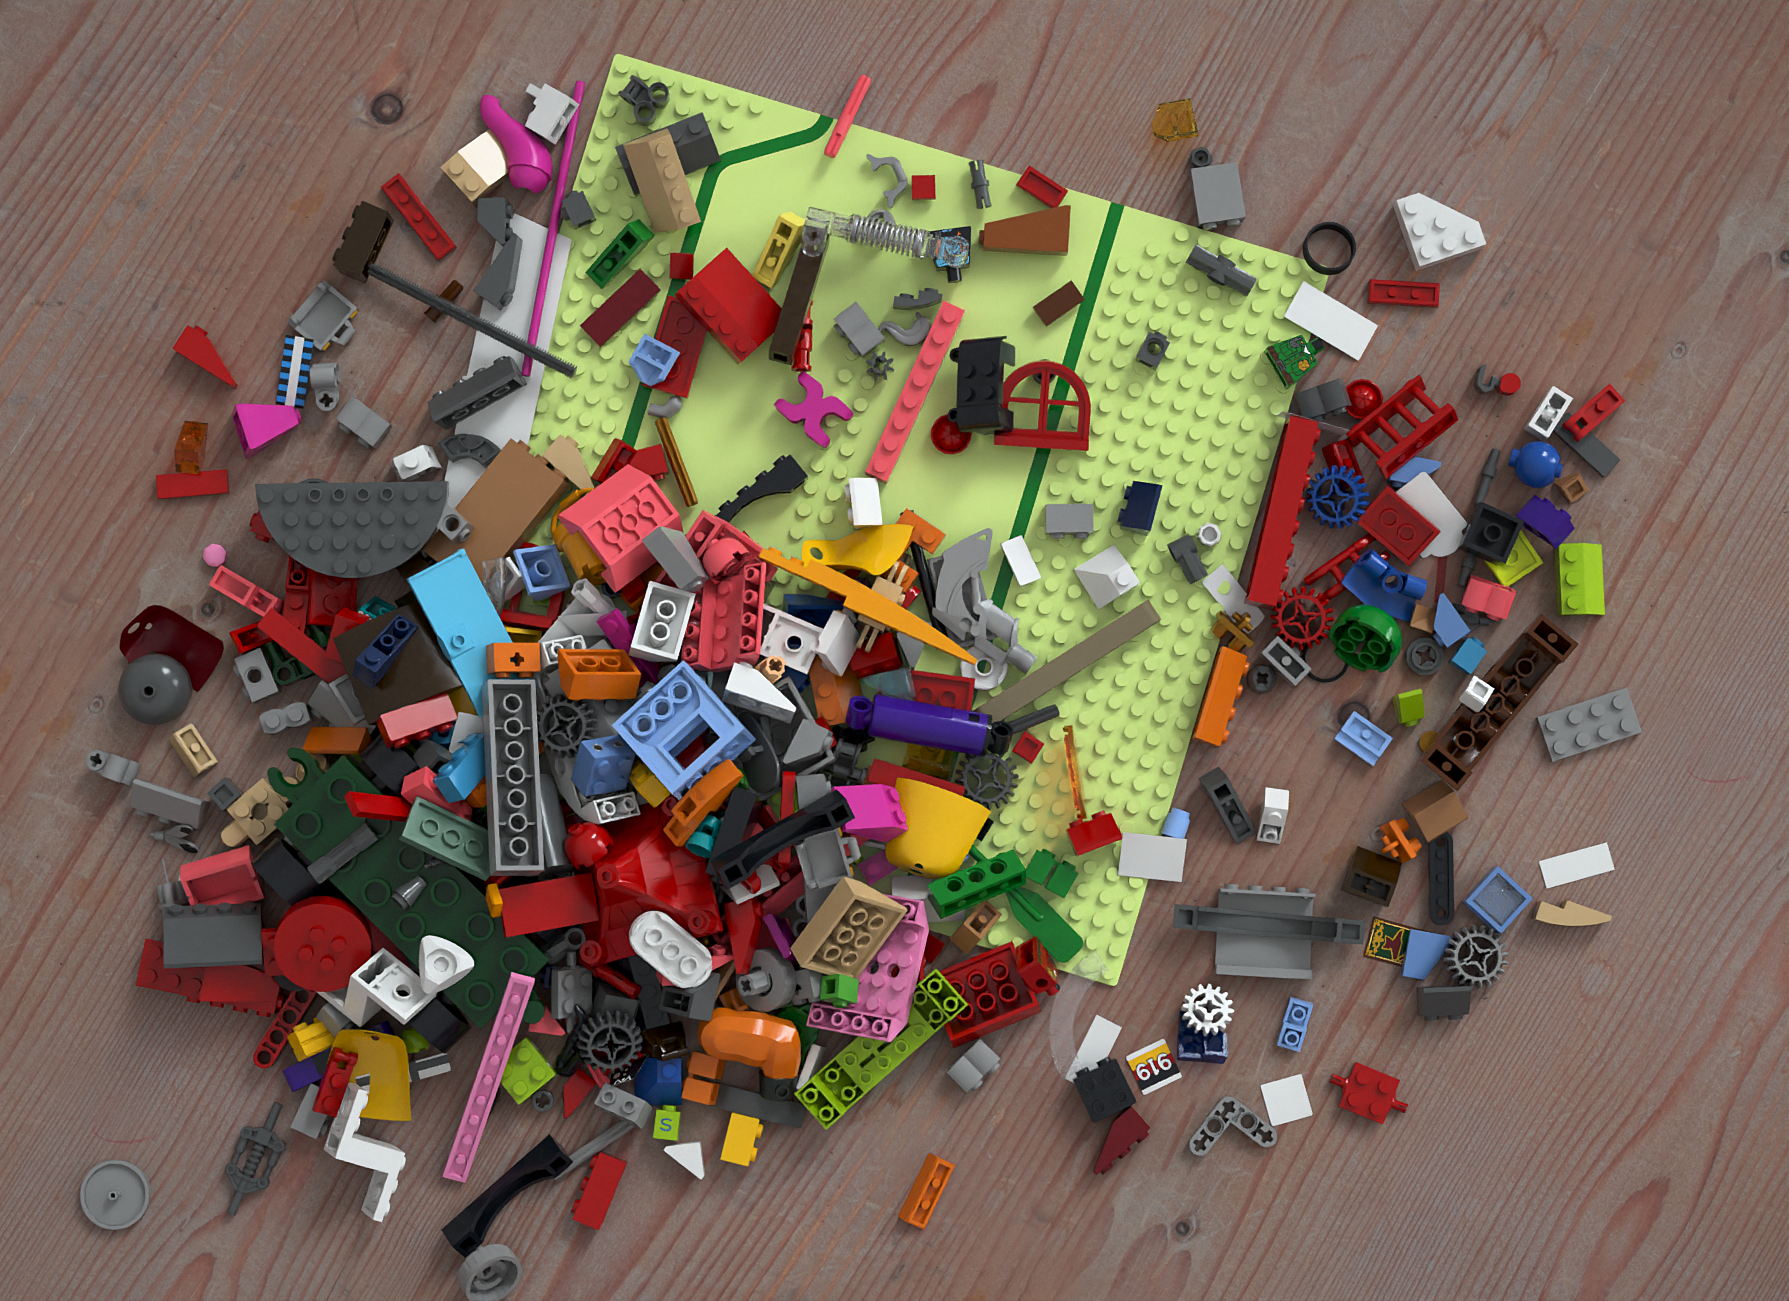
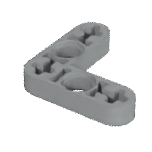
M1225 1096L1217 1102L1191 1136L1188 1146L1193 1154L1198 1156L1205 1155L1230 1123L1263 1147L1273 1146L1277 1141V1133L1274 1128L1231 1096ZM1233 1101L1232 1107L1234 1111L1226 1112L1224 1117L1228 1118L1226 1122L1221 1117L1214 1115L1217 1110L1220 1114L1223 1112L1225 1107L1222 1104L1224 1102L1229 1103ZM1244 1115H1251L1253 1117L1254 1124L1251 1128L1242 1127L1240 1122ZM1211 1119H1217L1220 1122L1221 1127L1218 1132L1212 1133L1208 1130L1207 1124ZM1259 1122L1263 1124L1259 1127L1262 1131H1271L1270 1137L1272 1140L1270 1142L1267 1140L1262 1142V1136L1258 1132H1255L1254 1136L1251 1134L1257 1128ZM1203 1129L1213 1139L1210 1141L1206 1138L1203 1143L1206 1146L1205 1149H1198L1196 1151L1194 1150L1196 1145L1193 1142L1196 1139L1200 1141L1204 1135L1200 1134Z

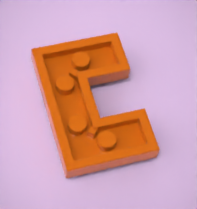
M907 508L896 524L911 525L913 530L908 544L897 560L900 564L892 580L894 584L905 564L900 560L913 542L933 555L946 536L945 533ZM892 567L878 576L887 580ZM908 567L900 585L903 587L905 594L919 575L911 567Z

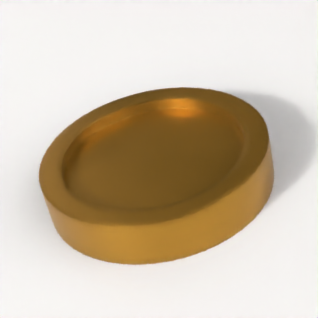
M1427 731L1420 736L1419 747L1423 752L1426 751L1438 734L1437 732Z

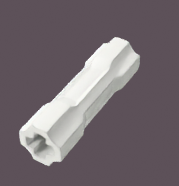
M586 578L578 580L573 585L571 593L594 613L610 612L615 609Z

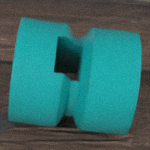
M707 814L686 841L685 847L700 857L710 859L722 821Z

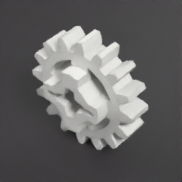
M1200 984L1197 987V991L1192 988L1189 991L1190 996H1185L1183 1001L1186 1004L1182 1005L1181 1010L1186 1013L1182 1016V1019H1189L1188 1028L1196 1027L1194 1033L1197 1034L1199 1030H1203V1035L1207 1036L1208 1032L1211 1031L1215 1036L1218 1033V1029L1223 1032L1226 1028L1225 1024H1230L1232 1019L1229 1016H1232L1234 1010L1228 1007L1233 1002L1232 1000L1226 1001L1225 998L1228 993L1220 994L1219 986L1212 990L1211 984H1208L1206 989ZM1203 996L1202 1001H1196L1195 1003H1193L1197 998ZM1219 1017H1222L1218 1022L1212 1024L1214 1018L1219 1019Z

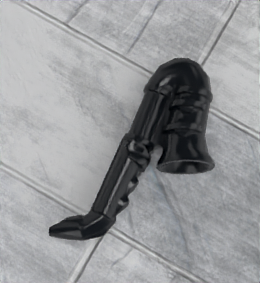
M578 1004L574 1005L575 1015L578 1020L555 1061V1070L562 1077L574 1075L581 1066L586 1065L584 1058L579 1053L581 1049H575L578 1046V1041H580L578 1034L579 1032H584L582 1025L587 1022L585 1012Z

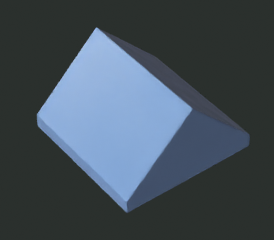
M555 544L513 551L528 595L538 602L571 587Z

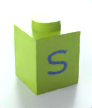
M662 1105V1109H656L653 1138L678 1140L681 1111L676 1110L677 1106Z

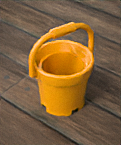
M583 488L575 490L559 503L560 506L556 509L551 520V533L558 552L563 551L578 580L586 578L594 586L606 583L601 573L607 568L579 531L571 535L562 522L557 526V516L582 498V495L594 489Z

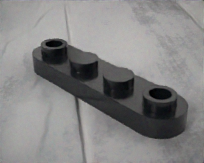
M1445 832L1428 843L1429 917L1436 925H1447L1454 917L1453 838L1448 832ZM1438 838H1442L1444 840V845L1442 847H1439L1436 844V840ZM1439 909H1443L1445 912L1443 918L1437 916Z

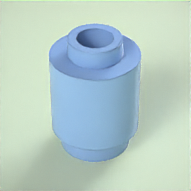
M1172 808L1171 813L1168 812L1161 834L1165 835V837L1184 839L1190 823V813Z

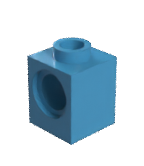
M1468 637L1464 639L1448 662L1468 676L1474 671L1487 653V650L1483 648L1485 645L1475 637L1472 639Z

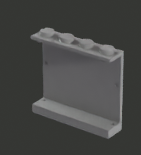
M1225 884L1224 888H1219L1218 908L1313 916V897H1316V894L1310 893V889L1296 888L1294 893L1286 892V887H1272V891H1262L1263 886L1248 885V890L1239 889L1237 884ZM1216 932L1214 974L1311 980V940Z

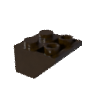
M1357 846L1341 891L1380 906L1389 907L1397 886L1402 863Z

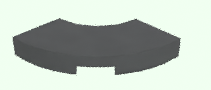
M473 434L453 435L438 443L451 462L454 463L460 459L471 458L478 461L484 467L488 466L501 451L490 440Z

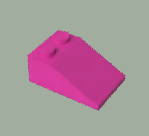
M883 784L831 788V792L837 789L846 798L855 817L853 820L842 825L843 832L887 843L908 831L906 816L899 802L900 796L894 787Z

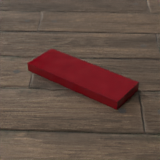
M640 268L592 313L580 327L601 348L653 299L661 289Z

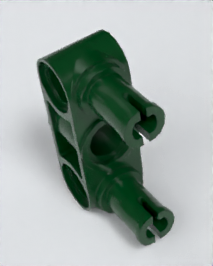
M307 625L314 642L325 650L329 638L323 626ZM271 641L264 645L272 662L271 671L277 683L283 686H290L316 675L296 657L291 659L285 658L276 641ZM287 668L291 672V677L287 681H282L280 673L283 669Z

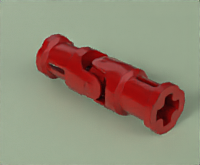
M813 300L811 301L793 359V365L791 366V371L810 372L812 366H810V352L812 351L813 320H811V306L813 305Z

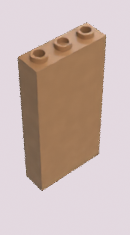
M510 439L456 506L455 509L474 526L469 538L464 542L456 544L438 529L422 549L437 562H440L457 552L458 549L464 548L485 591L504 560L514 556L513 551L522 546L569 487V484L564 481L567 476L556 467L553 471L546 466L549 462L539 454L534 457L529 453L531 448L522 440H519L517 443ZM454 521L451 524V531H455L458 528V521Z

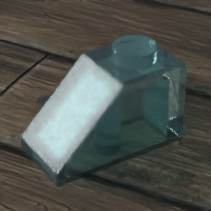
M910 667L863 678V682L882 695L912 700V697L917 696Z

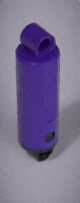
M880 694L874 695L872 702L864 696L852 697L849 701L845 717L846 724L851 728L864 729L867 727V733L871 737L982 757L986 755L987 749L991 753L998 755L1008 752L1014 732L1012 726L1006 722L996 721L992 723L991 714Z

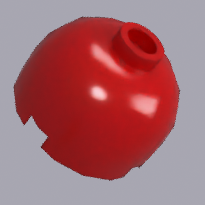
M592 822L576 823L569 829V833L566 836L564 842L565 855L576 869H580L578 865L582 864L585 867H589L607 854L608 850L606 847L609 843L613 845V838L599 824Z

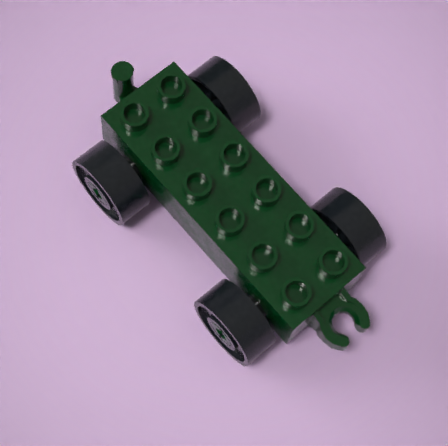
M380 733L359 754L362 760L375 773L371 778L349 756L342 755L325 772L320 768L318 761L311 753L305 749L289 748L287 751L288 757L292 761L300 763L304 768L305 775L303 780L298 784H290L284 779L281 770L276 767L269 768L267 775L274 791L283 797H287L293 803L274 825L299 850L297 851L287 841L277 836L251 862L264 880L291 906L310 897H332L336 892L330 883L325 880L319 884L310 874L307 867L320 857L325 856L346 840L354 831L367 823L379 840L345 863L328 879L418 968L420 944L425 936H436L448 940L465 950L474 960V967L466 976L450 987L437 992L436 997L408 1021L429 1043L446 1054L472 1028L457 1007L481 1029L498 1012L511 972L533 977L552 957L530 936L531 933L504 937L501 916L492 918L485 900L486 892L464 870L442 864L433 869L430 867L425 869L424 865L434 856L399 840L405 822L354 817L344 798V795L349 791L403 797L401 791L404 777L420 769L412 757L414 754L406 746L398 749L393 746L387 749ZM418 875L426 882L427 886L420 893L411 908H406L403 911L392 901L393 891ZM514 876L503 888L539 882L536 876L528 878L526 876ZM573 925L536 933L551 946H554ZM534 985L522 1017L525 1022L530 1024L539 1022L546 1010L545 1003L539 999ZM398 990L396 992L402 997L409 995L405 990Z

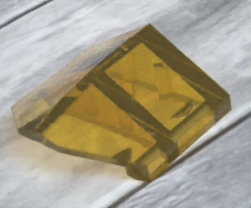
M1190 98L1158 105L1157 113L1152 123L1155 137L1170 142L1199 136Z

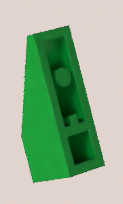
M639 219L628 223L585 273L603 289L647 246L655 235Z

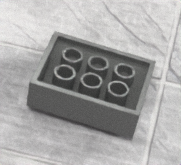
M249 901L242 904L220 903L218 905L196 904L194 906L171 905L170 907H164V968L262 964L261 903Z

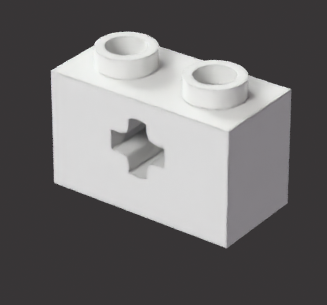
M1552 386L1544 395L1525 425L1524 430L1545 441L1554 430L1573 398Z

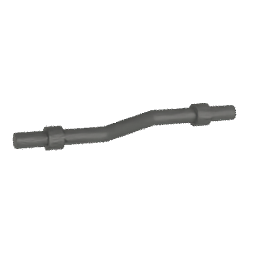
M1493 448L1491 450L1487 465L1483 467L1481 473L1483 477L1474 502V509L1477 504L1485 501L1491 480L1495 478L1497 472L1496 465L1501 453L1498 449ZM1470 553L1463 557L1461 563L1462 571L1457 583L1458 586L1466 588L1471 571H1474L1477 563L1475 560L1476 556Z

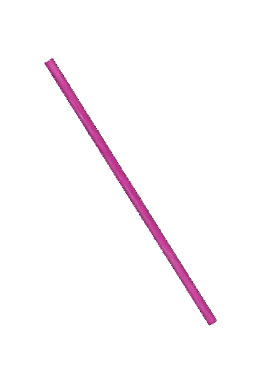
M576 81L573 100L579 106L567 126L527 340L529 341L528 344L530 342L531 345L534 344L533 347L536 345L561 215L560 209L563 204L562 200L564 199L585 82ZM526 354L521 375L530 377L533 359L526 356Z

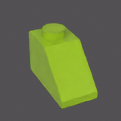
M1421 689L1392 697L1399 724L1405 723L1406 727L1420 724L1419 719L1425 718Z

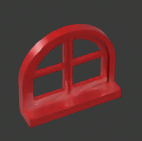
M1039 360L1020 366L1003 382V405L1000 406L1008 409L1009 402L1040 404L1038 429L1013 428V431L1010 433L994 434V445L1089 451L1090 397L1084 382L1072 369L1058 362ZM1042 373L1040 399L1010 397L1019 382L1033 374ZM1050 374L1057 375L1066 380L1074 389L1078 401L1048 399ZM1048 404L1079 406L1077 432L1046 430Z
M524 542L519 549L538 547V545ZM523 590L511 598L509 609L494 607L504 625L547 632L558 619L557 616L561 615L565 590L551 596L547 616L518 611Z

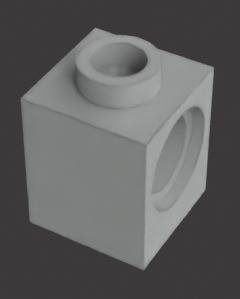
M448 504L443 509L437 527L456 544L466 541L471 535V530L474 528L455 508ZM454 521H458V528L455 531H451V524Z

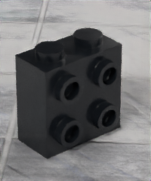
M1109 1056L1096 1062L1098 1066L1091 1070L1085 1067L1075 1072L1076 1077L1072 1078L1093 1123L1137 1103L1117 1059L1111 1060Z

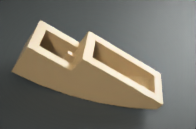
M1563 900L1560 908L1543 901H1537L1532 916L1533 920L1561 926L1594 925L1611 921L1612 918L1610 915L1568 900Z

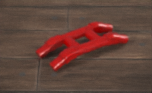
M1370 533L1304 578L1305 583L1310 586L1328 572H1331L1338 583L1323 593L1322 598L1319 599L1321 602L1326 599L1331 600L1347 589L1341 582L1344 574L1338 565L1348 558L1355 564L1360 558L1357 552L1376 540ZM1387 551L1379 554L1385 561L1390 559Z

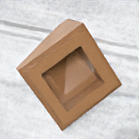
M1578 472L1554 482L1570 505L1589 491Z

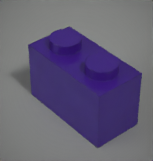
M1536 495L1516 515L1517 518L1524 520L1523 527L1555 549L1575 529L1570 521L1572 517L1565 510L1555 509V505L1547 498L1542 500Z

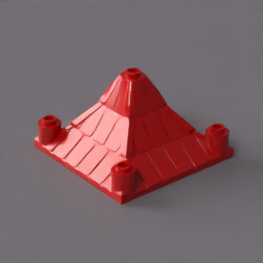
M672 794L655 808L650 803L639 805L641 815L599 824L609 832L613 838V845L609 843L606 847L608 850L607 854L589 867H585L584 864L578 865L580 869L575 870L576 875L592 873L599 914L598 921L582 923L586 942L581 945L580 956L585 963L590 964V967L638 955L630 944L629 931L635 919L645 912L660 911L667 914L696 939L723 931L713 883L705 872L708 866L707 858L692 853L685 847V844L682 847L676 846L663 831L674 816L671 810L679 802ZM566 824L568 833L574 824Z

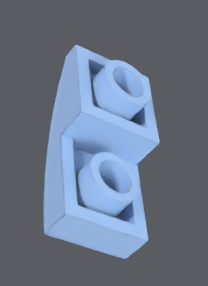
M1290 996L1277 1046L1300 1052L1313 1003Z

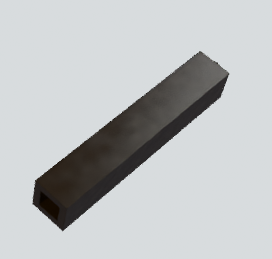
M807 226L769 348V360L792 366L830 241V232L821 227L813 228Z

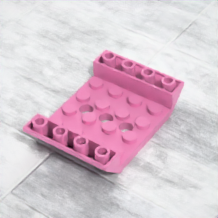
M883 894L906 907L908 911L857 978L859 980L857 1003L849 1004L847 1008H835L832 1003L823 1000L821 1004L812 1002L806 1026L891 1042L908 1022L929 933L924 901ZM878 962L879 969L875 974H872L871 966ZM895 966H899V974L893 978L891 971Z

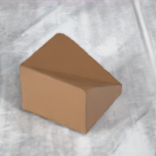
M1415 604L1408 628L1432 634L1436 611Z

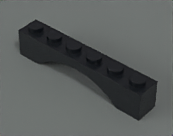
M782 455L773 463L775 466L769 472L766 470L762 471L756 476V483L751 487L746 485L736 493L738 497L732 502L727 500L718 508L720 512L715 516L730 523L744 507L753 501L775 494H791L809 479L808 475L791 455L787 457Z
M836 789L716 856L710 862L719 880L727 889H730L748 879L765 861L786 847L810 836L835 830L855 817L846 798Z
M549 1134L441 1229L451 1246L466 1258L483 1243L492 1222L511 1199L536 1183L556 1178L573 1163L572 1159L562 1145Z

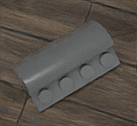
M540 774L544 871L540 874L551 872L555 876L574 871L576 868L573 867L565 855L564 842L568 832L555 779L550 774Z

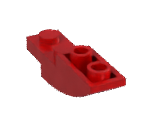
M289 555L283 617L306 634L310 568L302 565Z

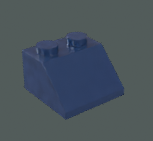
M1133 481L1131 486L1127 485L1123 498L1127 500L1126 508L1120 509L1117 522L1121 523L1120 529L1145 536L1150 533L1163 485Z

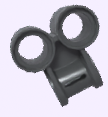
M631 75L630 82L624 90L618 92V95L623 100L635 106V119L642 126H650L654 123L656 119L654 106L662 108L670 101V94L665 84L656 82L648 87L634 75ZM657 90L665 92V96L660 100L653 98V93ZM642 109H648L651 111V115L648 118L639 117V112Z

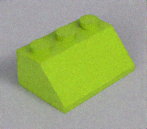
M1566 543L1560 544L1557 549L1554 548L1557 617L1605 615L1602 545Z

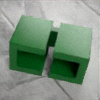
M1044 848L1041 852L1036 850L1026 867V877L1042 885L1052 866H1056L1045 888L1065 898L1079 874L1074 871L1076 866L1065 860L1062 864L1054 860L1055 854Z

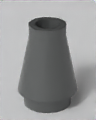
M417 875L414 879L395 889L391 899L397 907L404 911L406 908H411L427 884Z

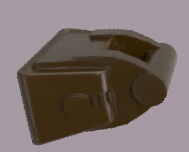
M681 1021L640 1032L643 1039L640 1043L641 1051L651 1057H656L661 1062L689 1054L688 1048L685 1046L686 1035Z

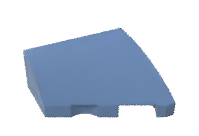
M1409 929L1400 976L1425 980L1444 954L1445 948L1450 946L1448 940H1453L1454 937Z

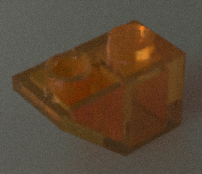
M184 421L174 449L176 472L200 473L205 457L208 423Z

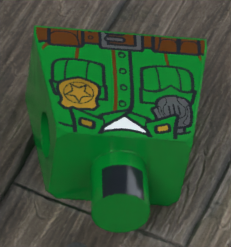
M1299 335L1267 347L1264 353L1287 390L1318 364L1314 355L1325 348L1318 337L1306 343L1304 337Z

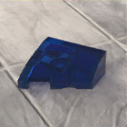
M1180 1011L1177 1034V1060L1224 1064L1228 1057L1227 1034L1218 1030L1215 1036L1211 1031L1208 1032L1207 1036H1204L1203 1030H1199L1196 1034L1194 1033L1195 1026L1187 1027L1189 1019H1182L1186 1012Z

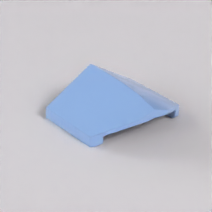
M644 334L629 359V363L639 380L652 386L665 380L680 352Z

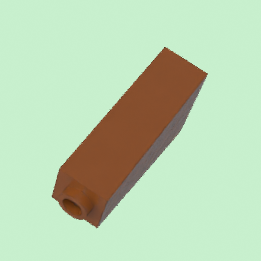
M1071 205L985 223L984 230H979V244H983V251L1067 256Z

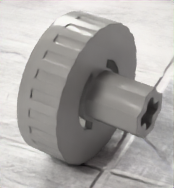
M765 947L755 950L749 974L744 976L736 974L735 976L736 987L742 1000L749 1007L759 1012H768L783 1007L791 1001L795 994L797 981L794 967L791 961L784 959L781 952L775 948Z
M492 1244L485 1247L479 1245L466 1257L465 1262L461 1265L457 1276L458 1284L469 1301H499L507 1296L518 1284L522 1274V1266L512 1250L506 1245Z

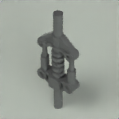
M274 1102L264 1127L246 1126L241 1129V1137L235 1148L234 1158L225 1167V1172L236 1190L227 1210V1213L231 1215H236L244 1194L265 1189L269 1186L270 1180L268 1177L272 1168L276 1166L281 1152L286 1148L285 1141L280 1140L275 1132L272 1131L283 1107L278 1102ZM249 1139L254 1140L257 1143H254V1149L250 1152L252 1154L248 1157L249 1161H246V1167L243 1168L244 1173H241L236 1164L241 1153L244 1152ZM265 1146L272 1148L273 1150L267 1162L268 1166L264 1176L253 1178L252 1176L256 1174L255 1169L259 1167L257 1164L261 1162L260 1158L264 1155L263 1151L266 1150Z

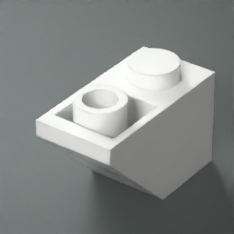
M1265 788L1260 811L1257 841L1280 844L1288 814V790Z

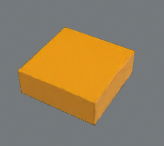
M489 884L485 900L492 918L500 917L503 902L497 884Z

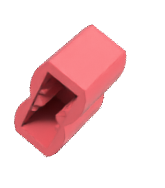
M1470 575L1461 604L1469 612L1478 613V611L1487 613L1488 618L1500 621L1501 618L1507 619L1516 590L1478 576Z

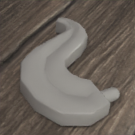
M917 312L916 317L918 320L914 321L912 327L908 330L902 329L891 321L881 323L878 330L880 333L883 330H887L898 342L905 346H915L926 339L930 331V322L925 316L922 317Z

